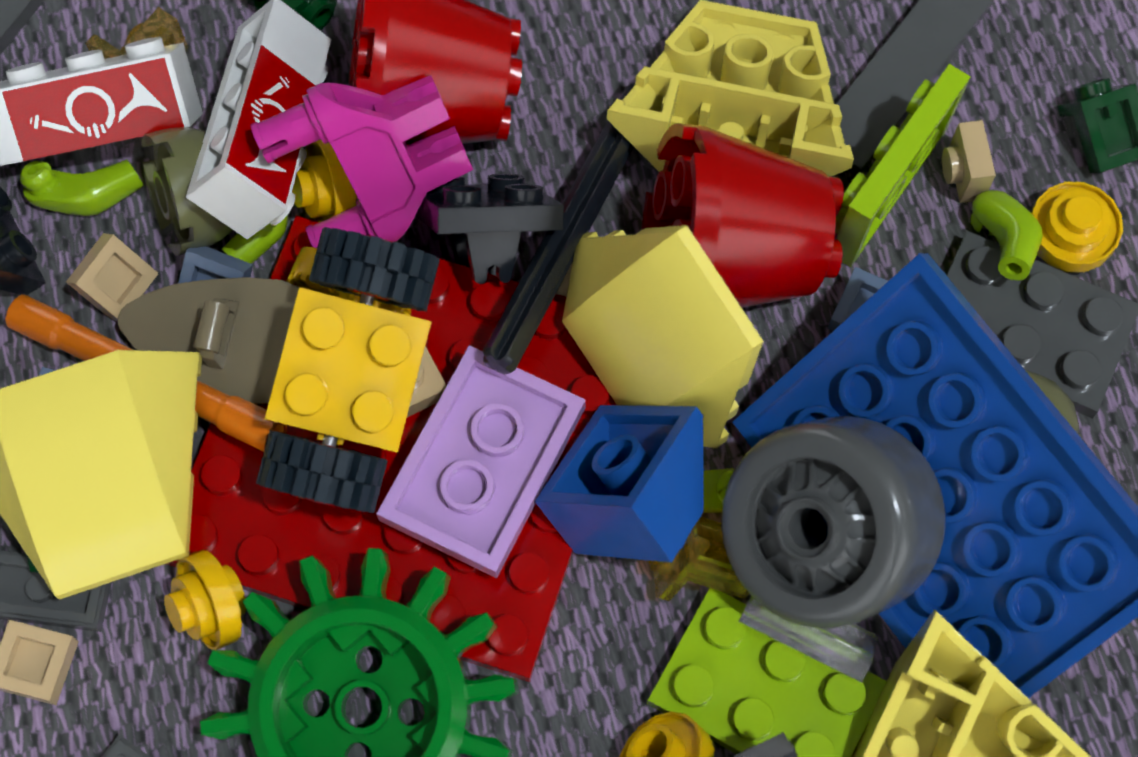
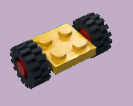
M322 228L309 280L327 288L353 294V301L299 287L265 419L318 432L317 439L323 440V443L270 430L256 484L279 492L290 493L295 497L320 504L335 505L363 512H375L388 460L336 446V444L343 446L345 439L398 453L431 321L379 308L381 302L407 309L427 311L440 258L433 254L424 253L425 251L405 247L404 244L383 238L363 235L353 231L347 232L338 228Z

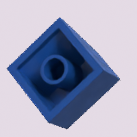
M600 405L535 500V503L570 548L573 549L575 554L673 562L704 512L703 415L697 406Z

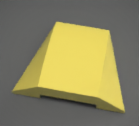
M700 0L665 41L664 51L650 67L644 66L637 74L634 87L624 99L620 100L617 98L607 110V120L659 172L663 170L666 160H658L657 148L667 129L675 123L706 126L822 170L828 177L851 169L854 161L850 145H845L841 131L842 114L840 106L834 104L829 86L831 73L817 22Z
M687 225L645 228L634 235H626L623 230H615L603 237H599L597 232L583 234L574 253L562 319L563 324L616 405L697 406L703 415V446L717 449L728 439L729 433L724 427L729 419L737 415L740 407L735 400L737 391L748 384L764 341Z
M116 350L0 389V515L54 596L59 600L189 556L194 475L191 473L193 434L197 432L198 414L195 411L197 376H201L202 356L199 352Z
M936 610L931 613L895 663L852 757H1090Z

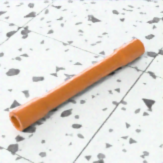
M25 294L15 298L6 313L5 321L8 328L51 349L62 350L83 361L116 350H133L75 322L68 314ZM197 380L195 411L198 417L215 424L220 431L263 452L270 430L286 434L288 425L266 420V409L239 396L227 395Z

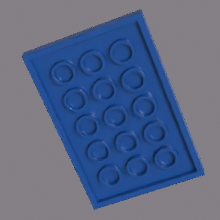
M919 253L732 422L748 444L753 447L773 432L790 425L828 417H859L879 422L894 429L913 443L922 453L935 473L941 488L945 507V534L938 560L923 584L901 603L879 613L905 649L931 613L936 610L1029 699L1138 617V506L928 253ZM818 511L817 519L819 527L823 534L827 537V522L824 516Z

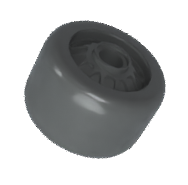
M852 416L828 417L790 425L760 440L743 456L736 466L725 492L721 516L726 554L737 578L749 594L764 608L786 621L805 627L822 629L844 627L864 621L892 608L912 595L923 584L934 568L942 549L945 534V507L941 488L935 473L922 453L913 443L894 429L873 420ZM818 511L824 516L827 522V537L823 534L819 527L817 519Z

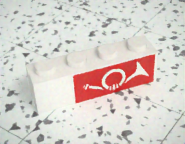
M270 0L237 29L203 139V145L186 194L187 199L246 239H249L269 223L271 225L279 224L288 215L295 202V194L292 193L296 174L303 165L307 155V151L301 147L275 159L272 163H267L262 153L264 149H259L253 136L251 124L264 121L303 103V95L307 94V89L323 83L328 74V67L325 65L331 39L281 0Z
M153 37L125 45L126 55L104 59L103 52L99 49L65 58L67 64L65 68L45 72L43 62H36L7 70L8 80L0 81V166L143 137L146 133L168 128L190 127L203 112L183 42L164 46L162 37Z

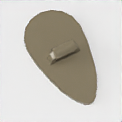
M249 277L210 279L172 284L148 292L126 304L118 316V325L121 332L136 350L199 352L202 356L201 376H197L198 381L227 395L239 396L256 405H268L299 287L283 280Z

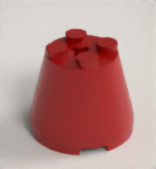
M358 0L352 39L353 49L349 86L386 95L393 90L431 75L450 119L406 140L407 145L454 126L463 144L492 140L506 142L511 122V106L505 105L507 95L518 96L522 77V59L511 58V55L516 56L518 52L521 20L506 17L467 0Z
M675 123L667 129L657 148L658 160L666 161L663 170L656 177L653 192H646L642 230L645 228L687 225L741 308L810 296L818 290L825 277L835 278L838 275L842 264L843 251L840 241L834 240L836 215L841 209L844 196L843 183L840 178L828 177L822 170L706 126Z

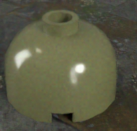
M192 127L168 128L146 133L142 138V147L154 145L155 159L143 162L144 174L160 230L165 229L172 223L179 240L167 244L171 252L176 256L184 255L188 248L215 245L233 231V229L186 198L206 133L204 130Z

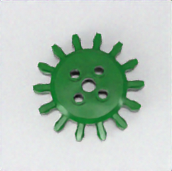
M368 548L361 565L362 584L359 596L336 598L332 588L330 572L324 564L314 556L300 560L301 581L309 594L311 608L300 613L290 621L275 601L251 592L243 603L252 620L263 626L273 638L260 660H252L235 650H212L207 663L223 676L241 678L248 681L251 685L248 696V710L239 713L218 712L201 720V735L228 740L242 734H250L257 757H348L350 749L358 743L366 744L371 750L372 757H460L461 754L473 757H511L513 752L511 748L498 738L482 737L469 730L471 705L483 701L503 702L518 694L517 680L511 677L494 674L480 680H468L464 665L460 659L464 652L487 641L497 628L494 620L488 613L469 617L456 630L444 635L430 621L435 607L446 596L451 577L435 566L420 580L416 593L406 606L386 599V586L391 569L388 553L382 549ZM368 648H377L382 654V664L377 671L366 673L360 666V656ZM360 688L374 690L382 703L380 717L373 725L366 728L354 726L348 720L345 712L348 697ZM316 691H324L330 699L328 711L320 717H315L308 709L309 697ZM411 699L420 701L424 707L422 721L414 726L407 725L401 717L402 706Z

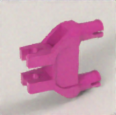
M431 75L393 90L386 95H380L345 84L320 83L307 89V94L303 95V103L264 121L251 124L253 136L259 149H264L262 153L267 163H272L275 159L320 139L324 144H331L358 197L356 199L357 205L318 224L306 227L310 243L315 248L318 247L323 227L338 228L347 232H358L363 235L375 236L396 242L409 228L427 192L473 170L455 126L409 145L405 142L450 119Z

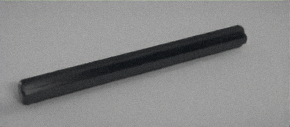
M632 83L625 88L623 94L620 97V100L624 99V97L634 87L635 83ZM607 121L562 203L564 204L563 230L547 231L483 348V362L490 369H497L503 374H510L516 370L573 262L575 249L582 235L591 229L634 148L609 121Z

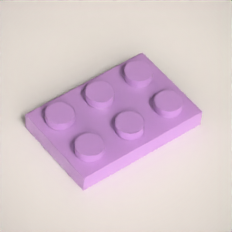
M469 345L381 504L377 517L380 522L497 578L536 504V498L545 487L586 408V400L519 368H516L510 374H503L497 369H490L483 362V351Z

